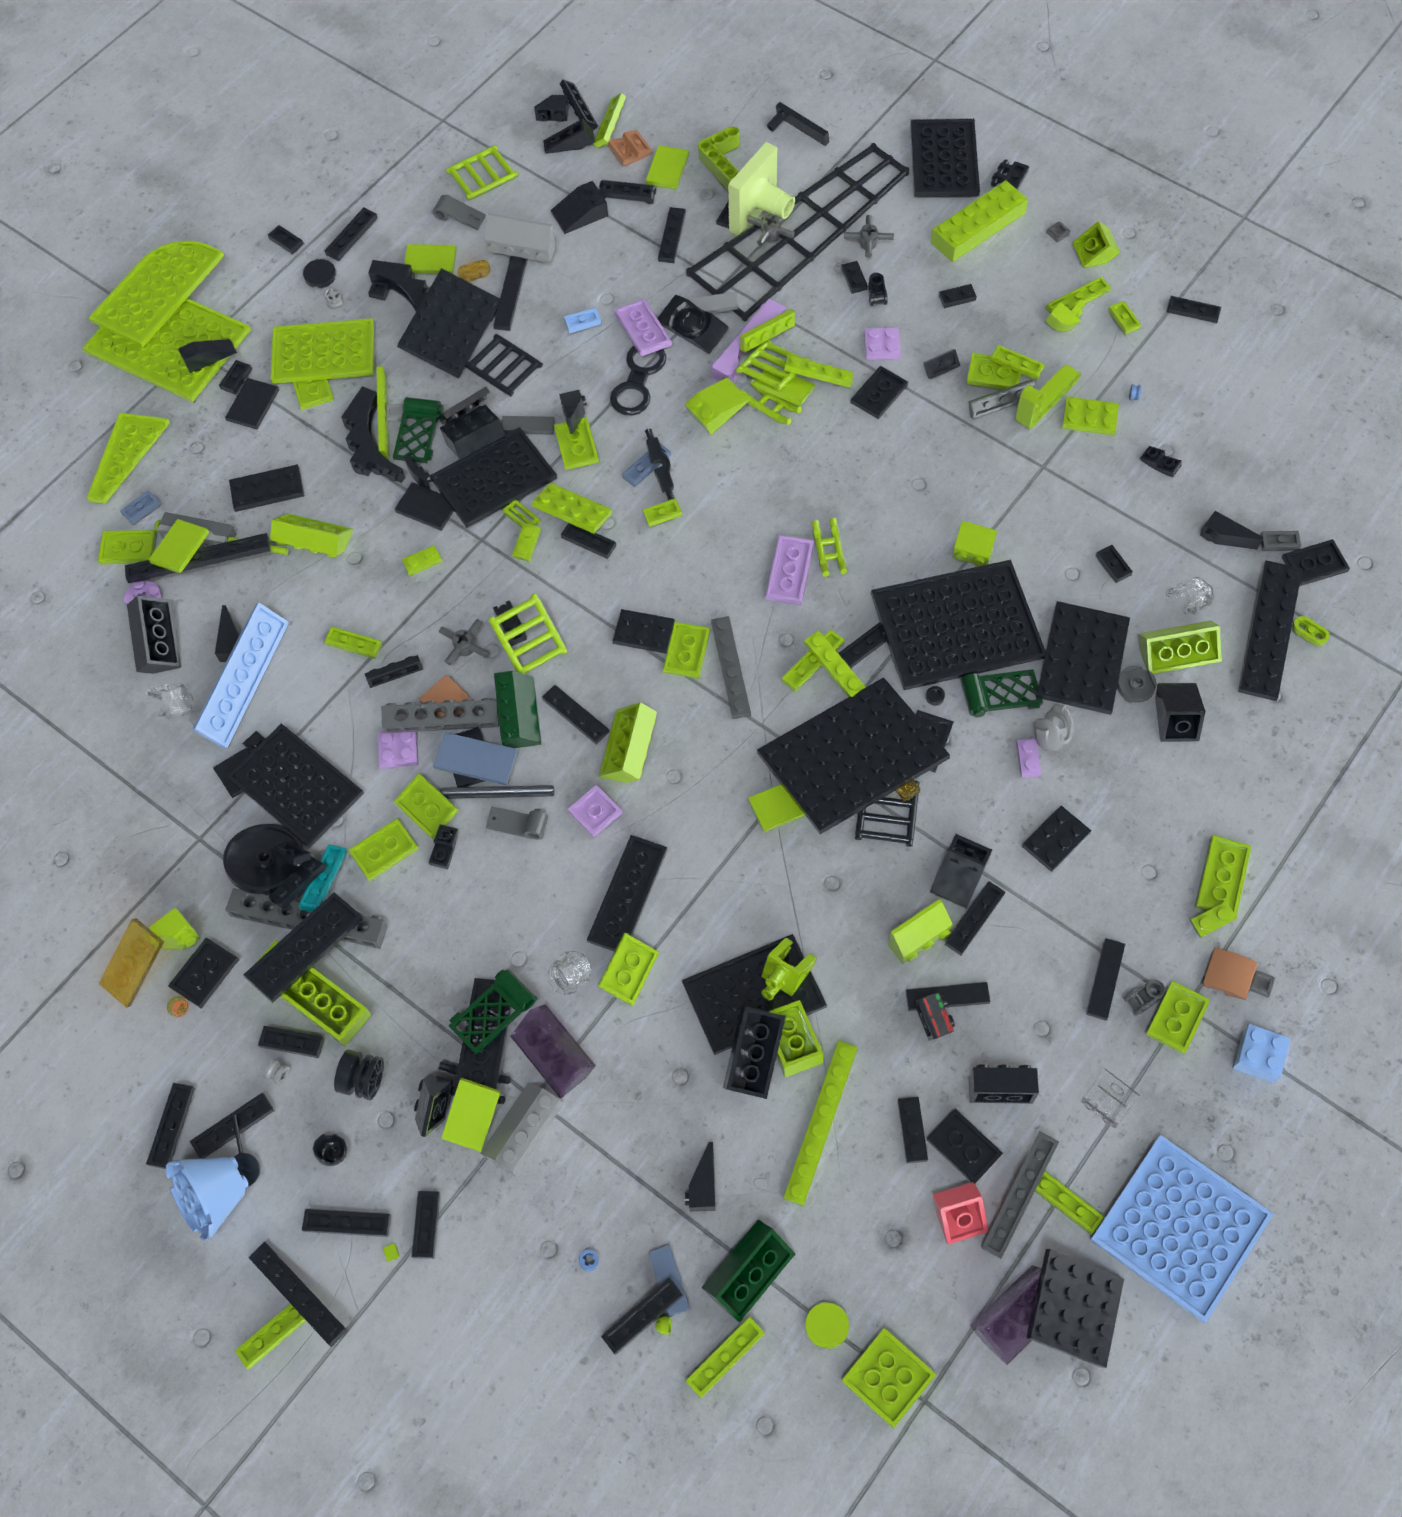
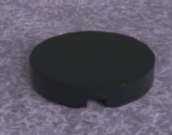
M325 259L313 260L303 269V277L306 284L313 288L314 286L318 288L329 286L334 282L337 273L333 263Z

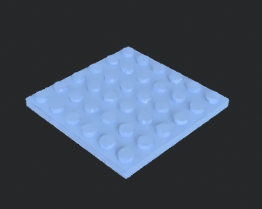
M1160 1135L1090 1241L1198 1320L1206 1323L1272 1218L1273 1213Z

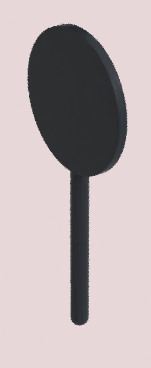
M233 1114L232 1118L239 1152L234 1158L238 1164L237 1170L240 1175L245 1176L249 1187L258 1179L260 1166L253 1155L243 1153L237 1116Z

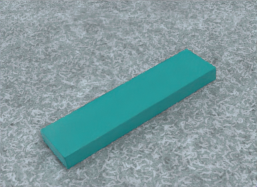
M327 845L320 860L324 863L326 869L308 885L298 905L300 910L313 912L324 902L347 854V848Z

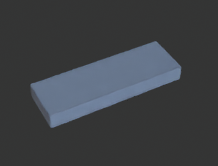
M660 444L662 452H664L669 458L671 456V451H669L666 447ZM646 452L622 474V478L635 488L661 463L652 464L649 453Z
M667 1245L650 1251L649 1255L659 1286L670 1277L684 1295L667 1310L669 1317L689 1311L688 1301L670 1246Z

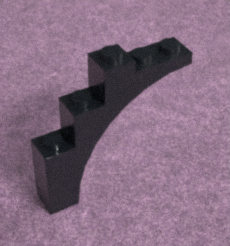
M372 260L368 272L371 283L374 280L389 283L390 289L403 296L416 312L429 290L426 280L415 279V273L412 271L411 265Z
M362 386L341 416L344 427L350 431L345 438L348 448L355 452L350 459L352 469L360 475L369 476L373 472L376 475L385 476L391 481L402 483L405 479L403 469L381 455L372 442L371 427L377 410V392Z

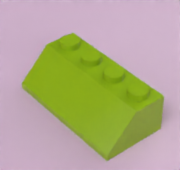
M286 513L272 519L270 540L275 541L278 545L288 544L292 545L295 549H309L311 553L321 552L325 553L328 557H337L344 553L353 533V528Z
M1212 620L1139 633L1140 653L1146 670L1151 671L1153 674L1222 662L1220 626Z
M641 702L616 709L598 777L625 783L640 780L644 761L647 757V749L651 741L652 730L655 725L656 711Z

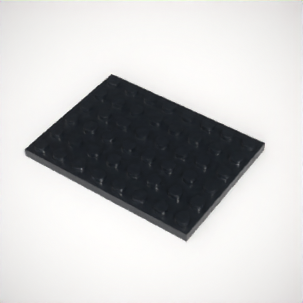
M1011 560L871 590L870 594L903 690L957 679L968 674H979L1041 660L1045 657L1046 650Z
M884 677L862 689L853 697L850 696L757 749V754L820 835L950 759V754Z

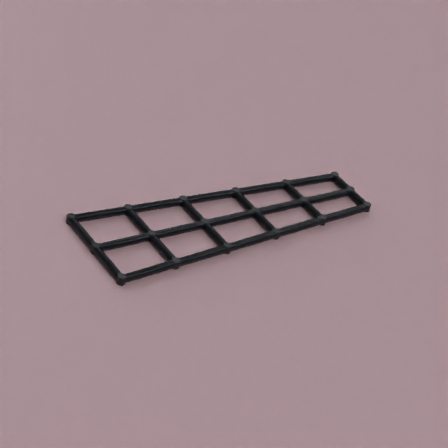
M872 143L867 149L840 167H836L830 174L803 192H799L794 197L795 204L803 201L816 213L793 230L795 232L793 238L779 234L782 240L752 262L733 246L761 228L754 224L729 242H725L722 247L692 267L687 268L686 276L692 278L710 294L717 295L725 293L750 272H755L773 287L746 312L739 307L736 310H732L742 318V321H748V318L763 303L765 304L768 299L778 291H781L783 286L810 262H813L814 258L842 233L846 232L855 221L874 204H877L905 176H908L909 167H905L895 160L892 155H888L877 147L876 143ZM872 152L884 159L858 181L853 180L844 173V171ZM889 164L900 171L876 195L862 186ZM835 177H840L850 185L849 188L824 207H820L807 197ZM855 190L869 199L845 223H841L828 213V211ZM824 217L838 229L815 250L809 252L796 242L794 238L819 218ZM786 244H789L806 258L777 282L758 266ZM728 251L747 267L716 290L695 272Z

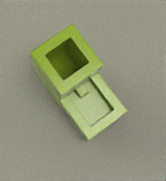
M1080 300L1070 311L1060 302L1046 318L1045 322L1057 331H1071L1081 321L1079 317L1084 312L1081 309L1086 304Z

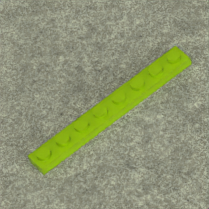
M838 1040L783 1200L804 1207L858 1050L856 1046Z

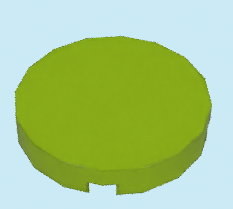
M823 1302L815 1305L809 1311L806 1317L805 1330L808 1338L814 1345L820 1348L833 1349L845 1341L849 1332V1320L841 1307L834 1303Z

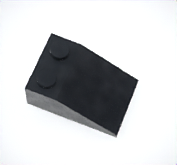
M590 181L573 190L551 209V214L563 233L567 234L608 217L607 202L593 181Z
M429 1074L420 1081L418 1087L420 1097L415 1103L414 1111L416 1112L415 1121L422 1137H426L445 1120L454 1080Z

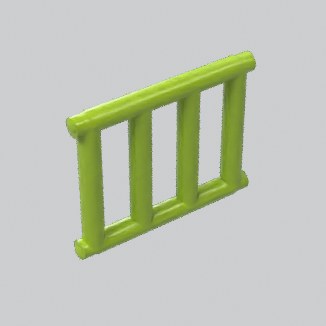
M497 145L491 146L445 169L446 173L451 174L465 192L468 201L519 176L518 172L513 171L498 152ZM493 154L507 172V175L500 178L484 157ZM479 161L494 181L485 184L470 164ZM465 167L480 188L471 191L457 173V170Z
M768 340L754 350L736 368V372L747 374L774 387L779 392L797 374L791 372L787 374L756 358L759 356L783 368L785 366L784 360L764 350L769 349L784 357L791 355L809 360V358L798 356L772 344ZM751 364L761 370H764L776 377L781 378L782 380L778 382L768 376H765L753 369L748 368V366Z
M533 593L530 599L501 615L488 618L516 672L522 674L531 671L559 654L568 653L536 593ZM535 605L539 612L538 616L505 634L503 633L499 625L500 623ZM542 621L545 623L548 629L547 632L515 650L512 649L508 640ZM553 638L557 646L555 649L521 666L517 658L519 655Z

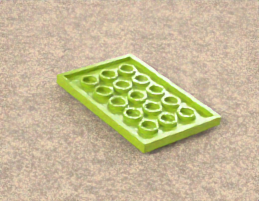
M373 318L273 327L272 384L374 375Z

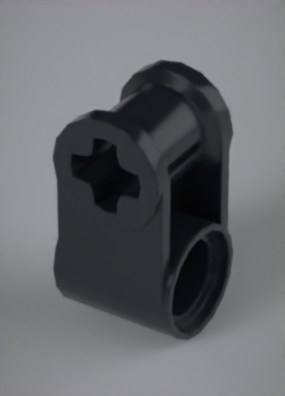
M876 272L869 276L868 293L870 306L880 303L887 305L888 303L884 277Z

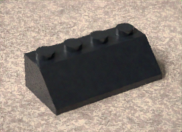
M136 596L127 604L136 672L155 674L180 668L181 662L171 600Z
M746 1006L741 1007L723 1084L724 1089L767 1099L786 1016Z

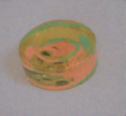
M175 996L167 1003L168 1013L175 1018L183 1017L188 1012L189 1004L181 996Z

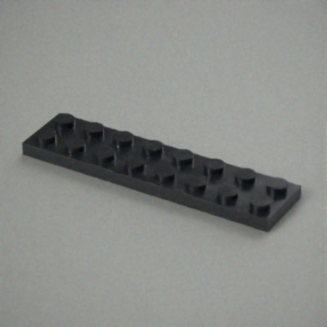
M1265 560L1240 680L1239 693L1272 701L1278 700L1303 568Z

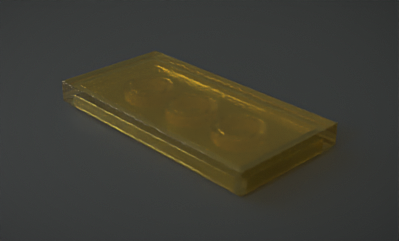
M137 918L131 919L99 985L126 1008L131 1007L164 941Z

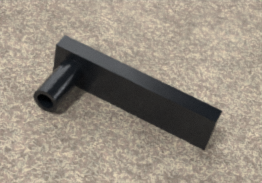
M781 102L776 105L777 114L767 124V128L774 132L783 121H786L825 147L830 142L828 131Z

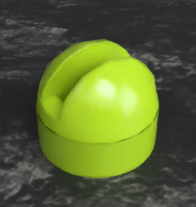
M666 1316L658 1318L655 1324L656 1331L662 1335H670L672 1318Z

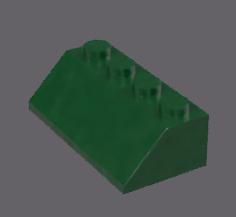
M515 671L494 673L502 745L510 748L542 745L534 678Z
M757 1220L702 1286V1289L740 1323L795 1256V1253L773 1228Z

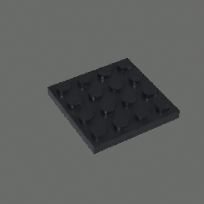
M1046 1249L1026 1338L1098 1367L1107 1368L1124 1279L1052 1249Z

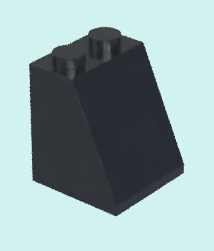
M1158 683L1155 702L1160 741H1200L1206 711L1197 684Z

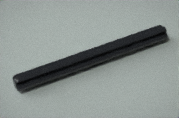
M553 785L441 788L440 792L447 799L553 797L555 789Z

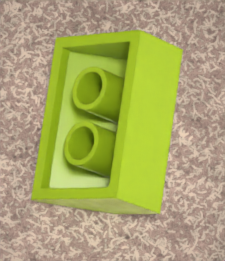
M938 899L890 932L888 946L902 964L906 961L912 962L919 956V952L922 950L928 951L935 945L934 942L939 939L944 940L951 934L950 931L953 924L941 899Z

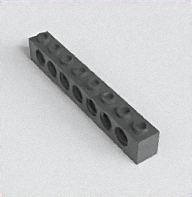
M233 888L225 909L231 917L293 930L302 922L305 915L311 913L299 909L300 899L292 901L283 909L271 902L269 899L270 894H253ZM251 902H255L252 907H248ZM269 906H274L272 910L266 911ZM288 910H292L291 914L285 915ZM358 912L362 915L363 920L341 941L381 949L388 928L385 921L379 916L367 917ZM363 926H368L365 931L360 932Z

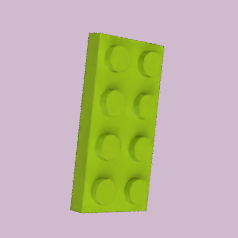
M550 483L532 501V507L593 534L612 515V509L553 483Z

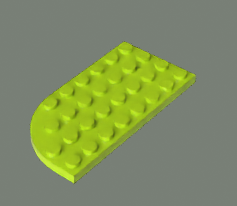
M176 241L152 250L137 263L88 317L90 322L143 348L224 257L223 251L198 241Z

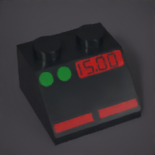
M938 992L914 1001L928 1041L954 1032L955 1022L953 1017L947 1014L945 1008L948 1005L943 995L940 996Z

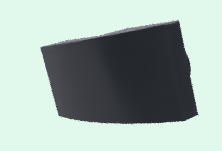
M1148 446L1140 457L1143 463L1170 477H1174L1182 466V460L1165 456V450Z
M410 455L405 456V464L412 478L418 485L430 489L429 483L431 478L429 473H425L422 466L418 467L417 462L412 461Z
M439 825L433 841L435 845L428 862L429 865L448 870L459 830L457 828Z

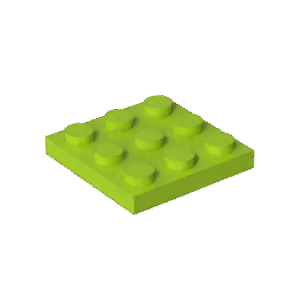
M883 1328L841 1382L894 1429L937 1374L889 1331Z

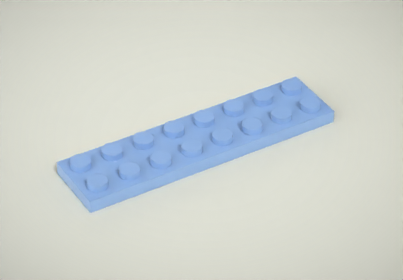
M255 604L192 729L193 731L224 749L228 747L289 623L287 620L262 604Z

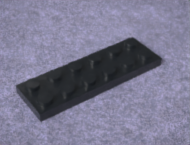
M630 835L587 937L588 943L615 951L624 933L633 936L668 849L666 846Z
M335 892L332 893L243 974L244 978L269 1001L275 1002L363 920L362 915Z
M474 978L470 1005L494 984L495 980ZM496 991L488 997V1003H499V994ZM511 1006L502 1007V1016H510ZM477 1007L473 1010V1017H484V1007ZM488 1007L487 1017L498 1016L499 1007ZM466 1021L465 1031H468L469 1021ZM473 1021L472 1031H483V1021ZM487 1021L486 1031H494L498 1027V1021ZM508 1026L477 1055L464 1042L462 1043L453 1091L454 1097L461 1078L496 1090L498 1089ZM472 1035L471 1043L475 1048L482 1042L483 1035Z

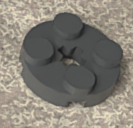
M1130 666L1125 668L1119 676L1117 688L1126 702L1140 703L1149 700L1153 696L1157 682L1151 671H1146L1141 666ZM1134 681H1136L1137 683H1141V685L1139 687L1133 686Z

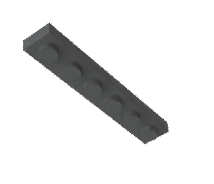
M726 616L711 619L732 719L751 716L730 618Z
M1039 1131L981 1247L982 1249L1002 1259L1058 1146V1140Z

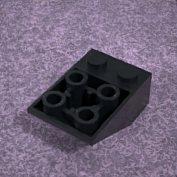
M955 834L930 893L967 909L988 864L992 849Z

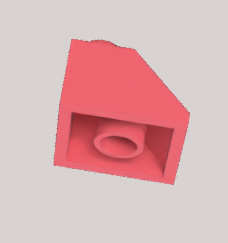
M974 1182L933 1194L936 1213L947 1244L989 1232L982 1196Z

